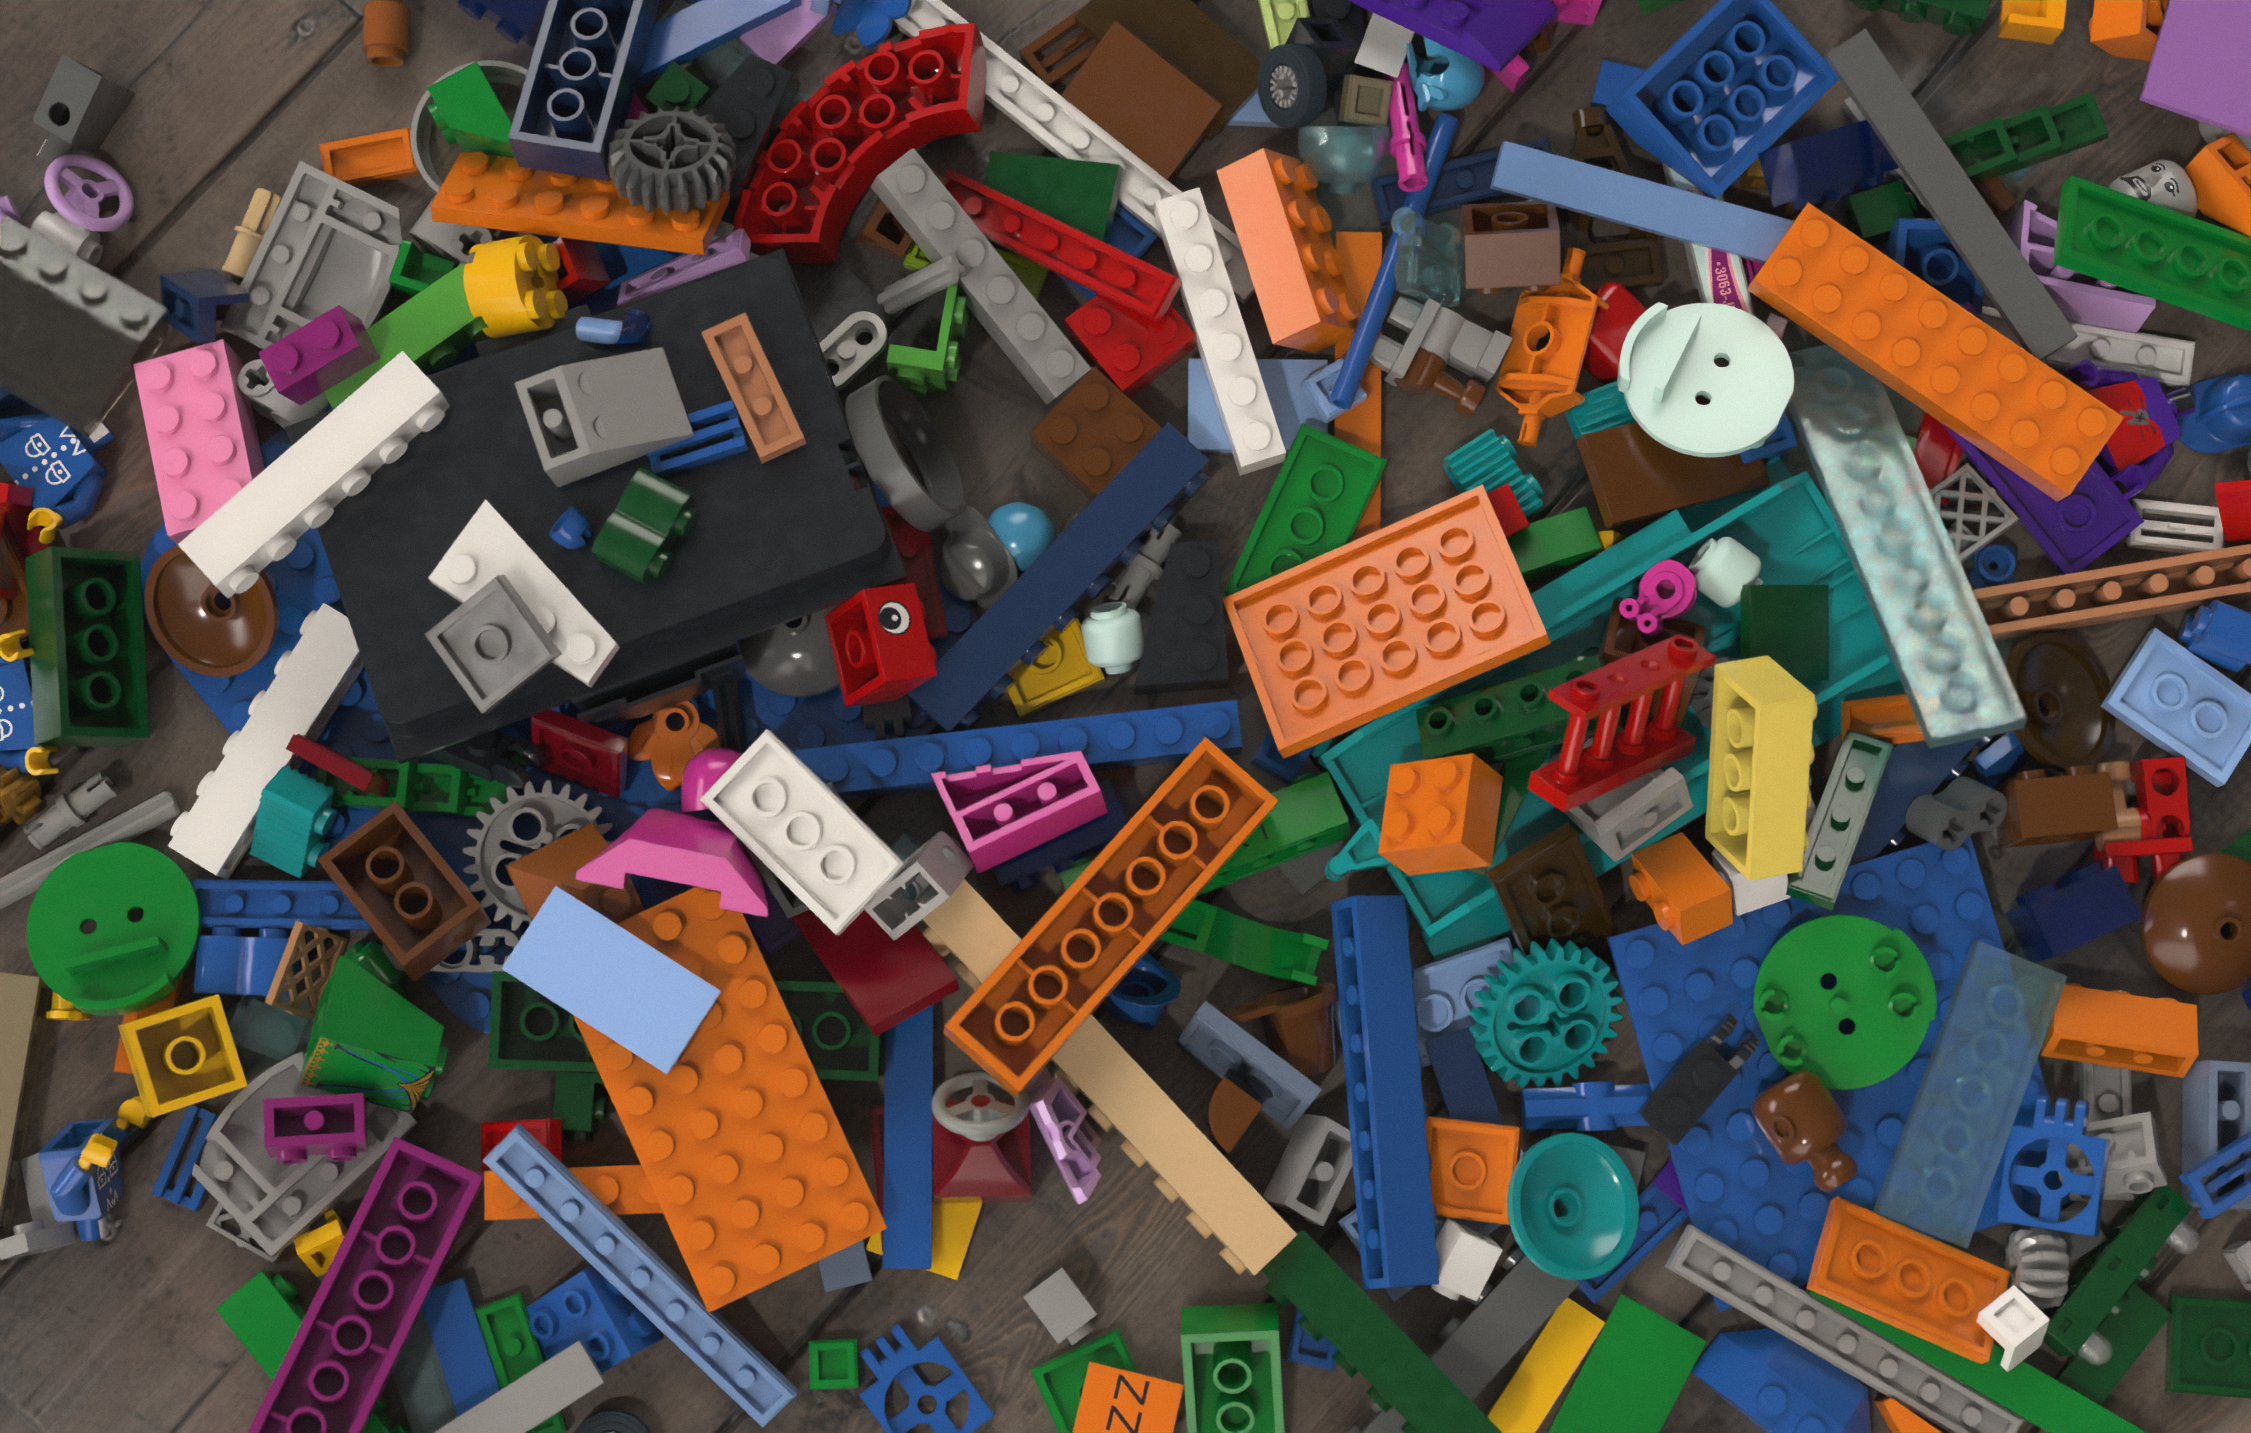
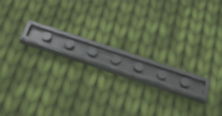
M1866 28L1826 53L1824 59L2023 348L2042 361L2078 337L2077 333Z

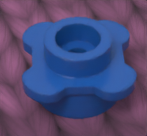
M2009 544L1986 545L1971 556L1974 560L1973 571L1969 574V581L1974 587L1982 588L1985 585L1998 586L2016 582L2013 572L2015 570L2017 552L2013 546ZM1990 562L1996 563V570H1991L1989 568Z

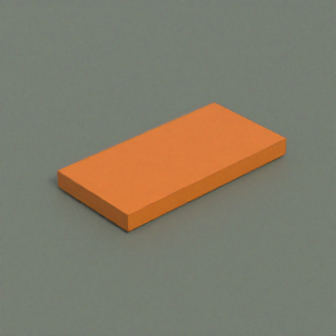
M1837 1196L1830 1200L1806 1288L1960 1356L1983 1364L1990 1359L1994 1338L1976 1321L1979 1312L2007 1291L2011 1272Z

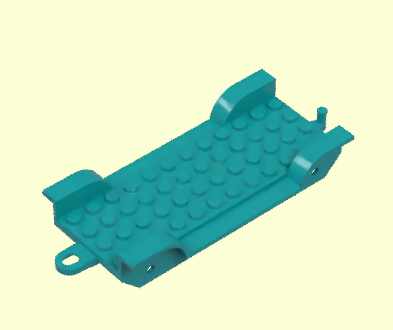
M1776 457L1764 464L1771 483L1764 489L1685 508L1680 511L1675 509L1530 595L1551 644L1313 747L1310 753L1311 757L1322 773L1324 771L1329 772L1332 781L1360 826L1339 855L1333 857L1325 866L1326 877L1331 881H1340L1348 872L1385 867L1400 894L1405 895L1406 904L1423 930L1419 936L1434 961L1490 943L1511 929L1486 873L1478 879L1462 870L1409 876L1378 853L1390 767L1393 764L1423 760L1416 709L1429 706L1439 698H1456L1476 692L1477 688L1486 684H1502L1519 679L1523 674L1532 670L1546 671L1566 665L1569 660L1579 656L1592 657L1598 655L1613 600L1621 602L1626 598L1636 600L1639 597V586L1642 577L1655 564L1664 560H1675L1689 569L1692 558L1708 539L1713 538L1717 541L1722 537H1731L1760 558L1761 570L1758 578L1763 581L1762 585H1828L1829 680L1799 681L1815 694L1817 702V716L1813 720L1812 744L1815 749L1842 733V701L1911 693L1923 685L1906 658L1907 655L1918 647L1877 583L1910 565L1922 555L1926 548L1928 537L1924 523L1916 514L1908 510L1892 509L1846 534L1807 471L1792 477L1780 457ZM1895 526L1908 528L1911 532L1912 540L1901 553L1890 555L1881 549L1879 536L1883 530ZM1697 590V599L1694 607L1680 619L1706 626L1703 648L1715 655L1716 659L1724 657L1741 659L1740 601L1729 608L1721 607ZM1689 701L1682 723L1678 724V726L1696 737L1692 754L1661 767L1664 772L1670 767H1674L1684 777L1693 805L1691 809L1615 862L1564 812L1531 790H1528L1492 859V866H1489L1487 871L1569 822L1576 830L1594 875L1597 878L1632 857L1633 852L1656 843L1706 813L1711 730L1698 720L1692 709L1691 701ZM1621 707L1620 715L1624 731L1629 709ZM1563 743L1551 746L1543 763L1551 755L1561 751Z

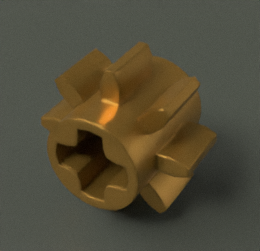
M2 765L0 766V823L8 824L14 819L20 826L37 814L34 807L41 803V799H39L41 787L34 775L20 773L16 766L8 771Z

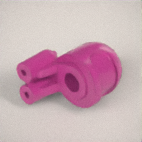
M1675 560L1659 562L1652 566L1642 577L1639 586V597L1636 600L1632 598L1624 599L1619 605V611L1626 619L1637 621L1639 630L1644 634L1656 636L1663 629V619L1674 620L1681 618L1694 607L1697 599L1695 577L1680 562Z

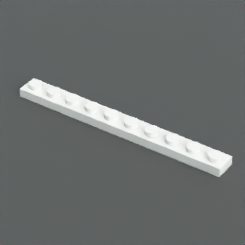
M912 0L908 14L902 18L893 19L892 22L896 28L909 38L919 36V31L969 23L941 0ZM980 32L986 59L985 99L1059 158L1119 164L1124 169L1117 202L1162 239L1154 215L1155 201L1182 193V191L1163 178ZM1208 213L1235 297L1245 304L1255 292V288L1238 236Z

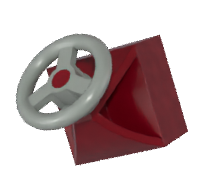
M986 1071L957 1075L944 1082L936 1090L931 1104L933 1111L935 1204L1031 1202L1030 1100L1026 1090L1017 1099L1010 1092L1008 1093L1014 1099H995L993 1095L988 1093V1086L1008 1091ZM973 1087V1094H970L966 1100H948L957 1091Z

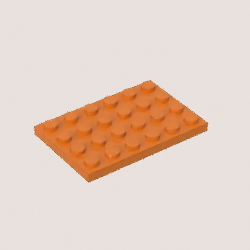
M1483 484L1223 598V603L1266 719L1283 759L1551 644Z

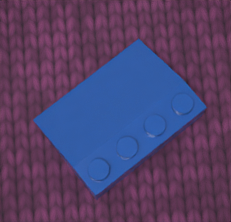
M1718 0L1617 96L1605 110L1636 144L1708 196L1716 199L1839 79L1824 58L1771 0Z

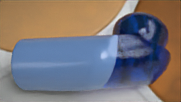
M638 309L627 310L624 315V321L582 316L576 324V335L581 341L594 343H640L650 333L647 327L651 319L646 312Z

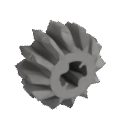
M2038 1227L2019 1229L2011 1233L2009 1243L2005 1246L2006 1258L2003 1264L2005 1270L2011 1272L2007 1290L2015 1285L2040 1310L2061 1306L2064 1295L2068 1292L2067 1281L2068 1276L2071 1275L2068 1271L2070 1258L2066 1255L2067 1244L2057 1230H2047Z

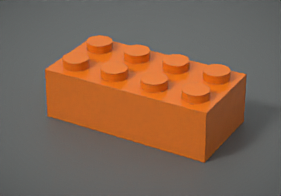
M1262 148L1218 170V178L1272 344L1316 353L1353 336L1359 322L1357 317L1360 316V308L1354 295L1348 291L1343 275L1346 272L1345 262L1339 251L1334 248L1329 233L1332 229L1331 220L1326 210L1319 203L1315 191L1318 187V181L1311 166L1306 161Z

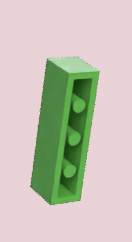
M463 263L366 329L381 359L323 392L333 410L401 351L427 375L434 369H442L452 364L457 359L458 353L470 344L489 338L482 331L483 328H489L482 317L474 318L469 309L464 289L463 272L465 265Z

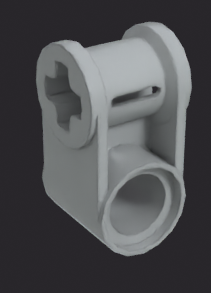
M433 198L410 230L409 235L429 251L455 262L457 266L461 263L464 265L473 263L475 253H469L471 247L495 241L490 231L482 227L432 221L430 205L434 200Z
M261 359L247 363L238 374L237 384L244 395L252 399L251 402L256 412L279 424L284 429L286 426L323 414L330 406L324 393L301 406L279 394Z

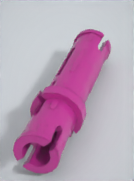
M1403 62L1398 78L1382 73L1384 80L1393 81L1389 107L1393 137L1389 141L1391 155L1396 158L1399 188L1406 192H1416L1425 188L1428 182L1423 156L1427 144L1425 136L1420 133L1417 105L1409 66Z

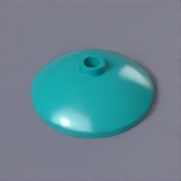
M1563 1133L1538 1141L1520 1158L1509 1182L1507 1212L1515 1240L1533 1264L1557 1278L1585 1280L1605 1274L1625 1257L1634 1241L1638 1228L1639 1200L1630 1171L1613 1149L1592 1136L1580 1133ZM1555 1201L1560 1206L1558 1217L1555 1215L1553 1207Z

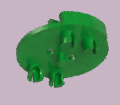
M117 842L77 852L64 860L47 876L32 901L26 932L30 958L37 973L46 985L56 994L73 1003V1006L81 1012L98 1016H117L133 1013L157 1003L175 990V982L187 969L197 949L201 932L200 904L194 887L183 870L169 857L151 847L132 842ZM135 909H142L144 912V916L139 922H131L130 914ZM88 921H95L97 924L96 930L91 934H84V924Z
M1837 914L1808 920L1788 931L1774 944L1764 958L1757 974L1753 1004L1755 1015L1770 1052L1785 1069L1792 1074L1803 1069L1810 1070L1818 1075L1826 1088L1845 1090L1876 1084L1889 1078L1904 1067L1922 1044L1929 1027V1022L1935 1020L1937 998L1934 979L1926 959L1919 948L1902 930L1896 926L1888 928L1877 921L1861 916ZM1826 973L1835 975L1837 980L1836 985L1831 989L1823 988L1820 984L1821 977ZM1846 1018L1853 1020L1855 1023L1853 1032L1850 1034L1840 1032L1838 1026L1841 1020Z

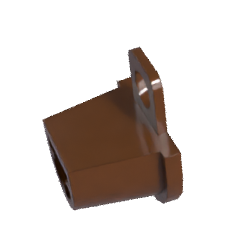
M1318 983L1317 988L1307 985L1287 987L1254 996L1255 1001L1220 1011L1234 1023L1261 1017L1269 1049L1305 1077L1327 1071L1337 1064L1333 1003L1339 999L1337 987L1333 983Z

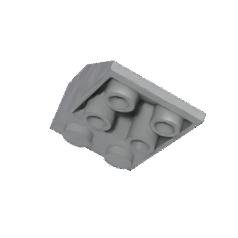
M663 347L562 365L515 382L544 471L557 487L695 436Z

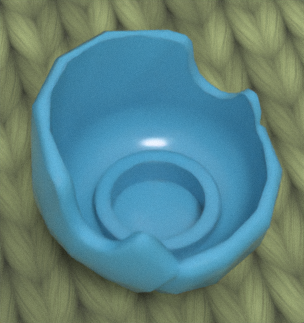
M1014 502L1001 506L992 512L988 519L989 524L1015 559L1018 573H1024L1057 538L1056 525L1047 513L1024 502Z

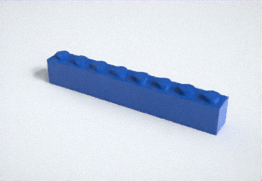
M1356 895L1331 902L1363 1290L1439 1284L1440 1256L1436 1249L1434 1230L1436 1210L1431 1196L1429 1174L1431 1170V1157L1427 1151L1425 1129L1427 1110L1423 1103L1421 1083L1423 1063L1418 1050V1012L1414 1005L1412 982L1414 965L1410 958L1408 937L1410 918L1406 911L1405 895Z

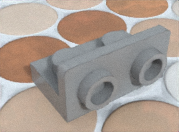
M2151 1112L2089 1122L2087 1124L2086 1136L2111 1139L2103 1198L2126 1192L2133 1194L2147 1193L2153 1188L2168 1184L2167 1175L2160 1163L2156 1125ZM2070 1143L2067 1165L2074 1174L2094 1176V1171L2088 1157L2079 1147ZM2059 1173V1180L2063 1184V1177ZM2075 1193L2068 1195L2072 1201L2090 1202L2091 1196Z

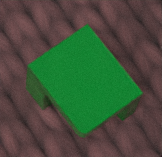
M404 239L388 282L399 296L411 299L456 268L457 265L453 261L421 252L414 242Z

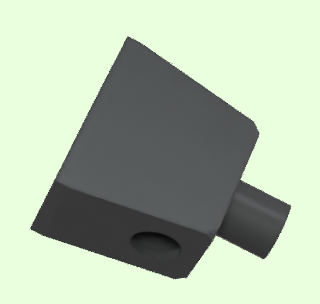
M63 54L33 116L35 124L50 132L37 156L52 163L60 156L71 154L75 146L90 153H95L135 92L97 70Z

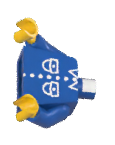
M43 413L0 419V463L17 485L34 488L31 504L35 509L29 514L27 530H32L35 526H45L41 530L39 541L44 544L51 543L54 540L56 529H66L93 513L103 488L102 481L108 474V471L94 453L116 438L107 424L98 415L78 430L60 414L51 415Z
M25 629L2 634L0 636V766L3 765L7 770L16 766L20 773H30L32 775L57 774L59 768L50 767L48 762L49 753L58 751L57 746L34 745L30 659H22L32 656L34 650L33 648L23 650L20 646V636L26 633Z
M135 1096L123 1102L118 1111V1119L68 1122L38 1152L53 1217L58 1222L76 1221L79 1239L82 1241L98 1240L109 1234L106 1214L123 1196L119 1147L131 1133L128 1128L130 1123L144 1128L151 1119V1117L146 1116L140 1096Z

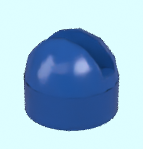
M571 506L555 522L549 532V537L568 549L582 548L586 542L580 535L587 538L591 537V522L585 514L575 506Z

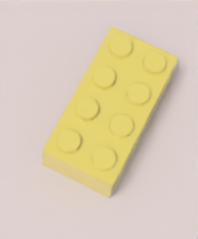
M1768 655L1715 664L1705 839L1749 881L1803 871L1804 851L1808 847V836L1805 828L1807 808L1811 804V792L1808 785L1810 764L1814 760L1812 728L1813 720L1817 716V702L1815 694Z

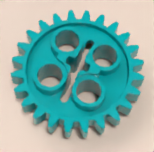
M1551 938L1546 951L1536 941H1533L1530 946V954L1526 956L1515 948L1513 950L1515 962L1508 965L1499 959L1497 961L1498 968L1501 971L1499 976L1485 974L1483 977L1490 986L1489 990L1475 991L1474 996L1483 1005L1469 1011V1014L1477 1022V1024L1469 1028L1470 1033L1477 1040L1474 1047L1492 1072L1496 1071L1505 1082L1513 1078L1520 1088H1524L1529 1080H1531L1536 1088H1543L1546 1078L1549 1077L1559 1087L1562 1083L1563 1073L1568 1072L1576 1080L1579 1078L1577 1066L1583 1063L1593 1069L1595 1064L1591 1055L1594 1051L1602 1054H1607L1608 1052L1602 1043L1603 1038L1617 1037L1618 1033L1611 1027L1609 1022L1621 1020L1623 1017L1615 1007V1005L1623 1001V997L1615 989L1619 982L1609 972L1610 968L1600 957L1597 958L1588 947L1580 950L1571 940L1562 947L1554 938ZM1571 983L1568 988L1561 991L1567 984ZM1526 995V997L1520 1003H1517V1001L1521 997ZM1572 1026H1575L1570 1032H1567ZM1531 1038L1526 1044L1522 1045L1527 1039Z

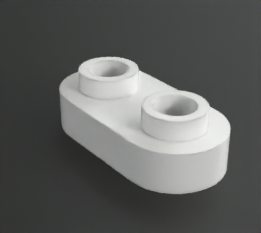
M860 311L851 314L819 343L826 363H835L839 366L838 373L832 376L837 391L844 389L886 348L888 341L886 327L883 321L874 313ZM862 332H869L873 335L872 341L867 345H860L856 342L857 336Z

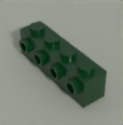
M1598 655L1592 657L1579 656L1569 660L1566 665L1546 671L1532 670L1523 674L1519 679L1502 684H1486L1477 688L1476 692L1456 698H1439L1429 706L1416 709L1423 760L1473 753L1487 765L1563 743L1570 712L1548 698L1549 689L1603 667L1605 663ZM1621 715L1619 716L1617 727L1623 726ZM1599 716L1589 719L1586 736L1595 734Z

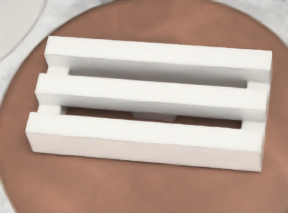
M2132 499L2129 502L2141 518L2143 513L2215 521L2214 527L2144 520L2142 524L2129 533V537L2126 539V547L2185 554L2224 548L2225 536L2218 507ZM2141 531L2213 538V543L2142 536Z

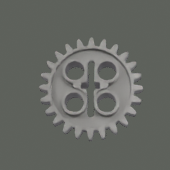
M550 780L545 781L541 793H535L532 783L528 781L524 786V795L518 796L515 790L509 786L506 788L508 802L503 804L498 799L491 797L489 802L494 813L491 816L480 811L475 814L484 825L482 830L467 829L466 834L477 840L476 846L462 849L463 854L475 858V863L463 868V873L477 874L478 881L473 883L468 890L470 892L484 890L486 896L480 905L486 908L494 903L498 907L493 919L495 922L501 920L506 914L512 916L511 930L513 931L518 929L523 920L529 921V925L532 921L515 886L502 884L497 879L495 871L497 864L501 860L506 858L517 860L523 857V855L502 849L500 842L507 840L535 851L541 844L547 845L559 839L564 831L576 830L588 823H593L601 835L613 827L612 823L597 825L595 819L602 811L600 806L588 812L583 808L588 796L586 793L579 796L575 801L570 800V785L568 784L561 789L558 795L552 794ZM525 813L536 817L540 825L537 837L528 841L518 838L513 832L512 827L514 819ZM606 841V842H607L608 845H611L614 841Z

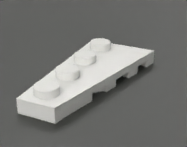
M485 499L431 573L429 580L455 599L464 603L496 576L505 575L562 653L553 663L589 687H592L618 651L619 646Z

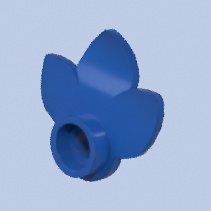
M845 0L835 15L831 33L836 36L856 30L862 45L867 49H871L887 38L892 28L893 19H899L908 14L912 0Z

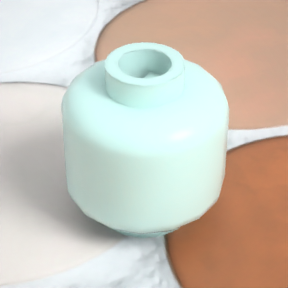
M1722 537L1717 541L1713 538L1708 539L1699 548L1689 564V569L1693 571L1692 574L1696 580L1697 590L1721 607L1729 608L1740 601L1742 585L1763 584V581L1758 578L1761 570L1760 558L1731 537Z
M1121 601L1099 604L1090 609V615L1081 624L1085 654L1089 663L1093 666L1105 668L1107 674H1121L1132 670L1133 662L1142 657L1145 646V636L1140 614L1134 609L1127 608V604Z

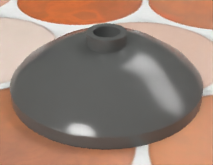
M844 602L802 617V623L797 628H789L787 622L738 640L740 654L743 655L747 673L763 687L789 697L817 696L840 686L824 616Z

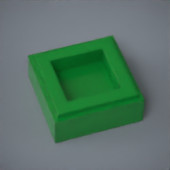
M858 1338L808 1341L810 1390L860 1387Z

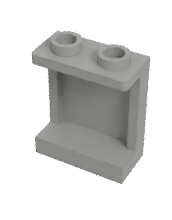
M1622 726L1617 727L1615 734L1623 731ZM1595 734L1585 736L1583 749L1593 744ZM1561 751L1551 755L1541 767L1559 760ZM1670 767L1665 772L1659 768L1564 813L1610 858L1617 862L1683 815L1693 805L1684 777L1674 767Z

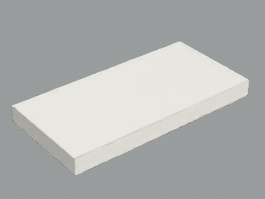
M768 729L762 733L700 799L836 935H840L907 865Z

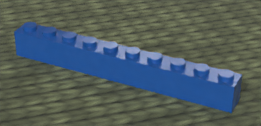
M1237 700L791 751L825 784L832 782L842 800L937 790L931 773L946 771V774L949 775L976 771V766L991 764L992 768L1021 764L1022 759L1076 751L1082 752L1091 772L1183 762L1205 737L1227 756L1241 755L1242 739Z

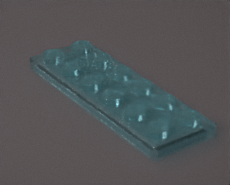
M1972 942L1873 1212L1968 1249L2067 976L1984 942Z

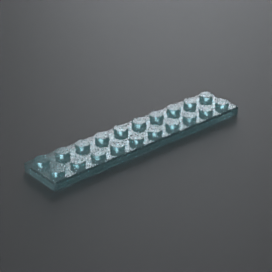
M1828 345L1788 352L1794 371V390L1788 403V408L1928 748L2024 728L2027 716L1883 383Z

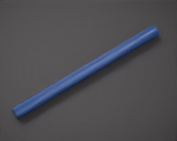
M1438 114L1427 141L1426 151L1423 154L1426 174L1428 176L1427 186L1416 192H1408L1329 398V402L1338 408L1350 409L1459 125V121L1451 115Z

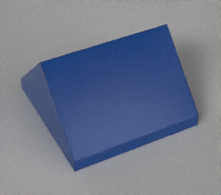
M1897 218L1882 253L1958 305L1962 306L1968 301L1978 314H1982L1984 290L1936 220L1927 218Z

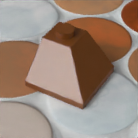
M588 823L505 865L531 921H533L555 886H558L615 924L645 911L630 877L624 889L576 880V871L609 846L593 823Z

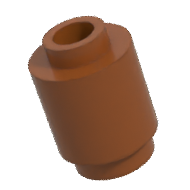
M373 0V2L365 4L362 50L367 53V62L379 67L402 66L404 64V56L409 54L410 8L401 4V0Z

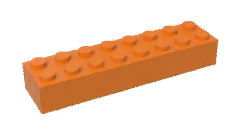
M1807 203L1747 288L1752 294L2057 502L2072 493L2124 418L1810 203Z
M1205 737L945 1024L943 1034L1017 1099L1272 813L1278 800Z

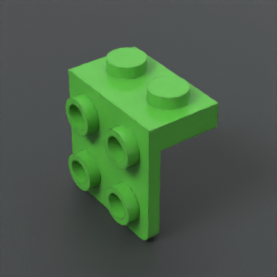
M959 283L947 287L936 351L889 344L886 362L890 377L902 383L915 397H925L927 392L947 395L949 381H958L961 354H958L959 342H957V336L965 338L969 320V310H966L967 297L961 296Z

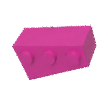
M1081 751L1022 759L1021 764L992 768L991 764L976 766V771L949 775L946 774V771L931 773L941 799L978 874L1108 813L1101 789Z

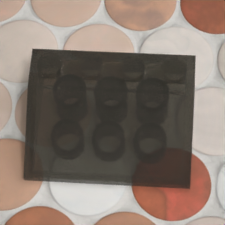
M6 215L0 222V387L89 438L135 380L136 375L133 364L150 360L169 336L168 308Z

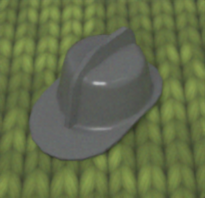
M966 505L965 511L930 532L934 556L939 561L940 580L946 590L953 596L970 601L972 605L980 608L991 607L1018 579L1015 559L987 519L977 509Z

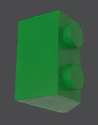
M477 61L427 87L435 103L427 106L449 146L458 142L464 152H482L486 155L515 158L508 140L512 124Z

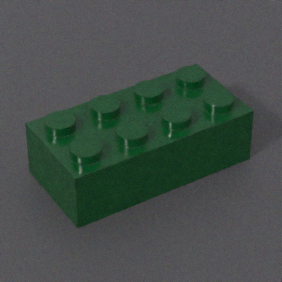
M51 546L26 557L30 648L34 650V654L30 656L34 745L125 747L149 739L140 552Z

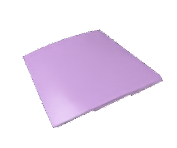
M1044 1067L1025 1088L1030 1100L1029 1109L1074 1200L1081 1204L1089 1199L1102 1176L1096 1169L1102 1158L1096 1149L1102 1140L1084 1118L1087 1111L1059 1075L1053 1078Z

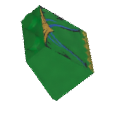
M339 956L317 1003L299 1085L334 1094L364 1093L366 1102L412 1113L420 1097H429L435 1074L440 1075L444 1067L448 1047L440 1045L444 1026L351 959Z

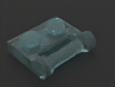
M1409 207L1399 208L1394 212L1391 219V226L1394 232L1399 234L1398 259L1394 266V277L1397 282L1396 291L1424 301L1430 298L1440 303L1441 307L1460 306L1461 230L1449 223L1437 224L1421 217L1419 212ZM1422 238L1431 241L1439 249V252L1422 246Z

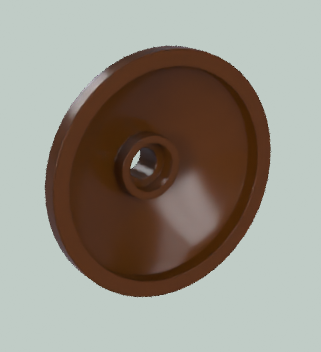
M178 544L164 552L152 566L144 593L145 611L149 625L163 649L187 669L211 677H229L243 673L258 664L268 654L276 639L279 626L278 602L272 584L263 570L259 572V577L253 586L245 592L235 593L229 598L231 601L230 605L224 600L223 593Z
M2200 853L2178 861L2156 880L2143 906L2140 923L2141 940L2152 967L2167 982L2190 993L2213 995L2234 990L2251 979L2250 863L2228 854ZM2229 922V932L2222 937L2220 933L2221 927L2224 923Z

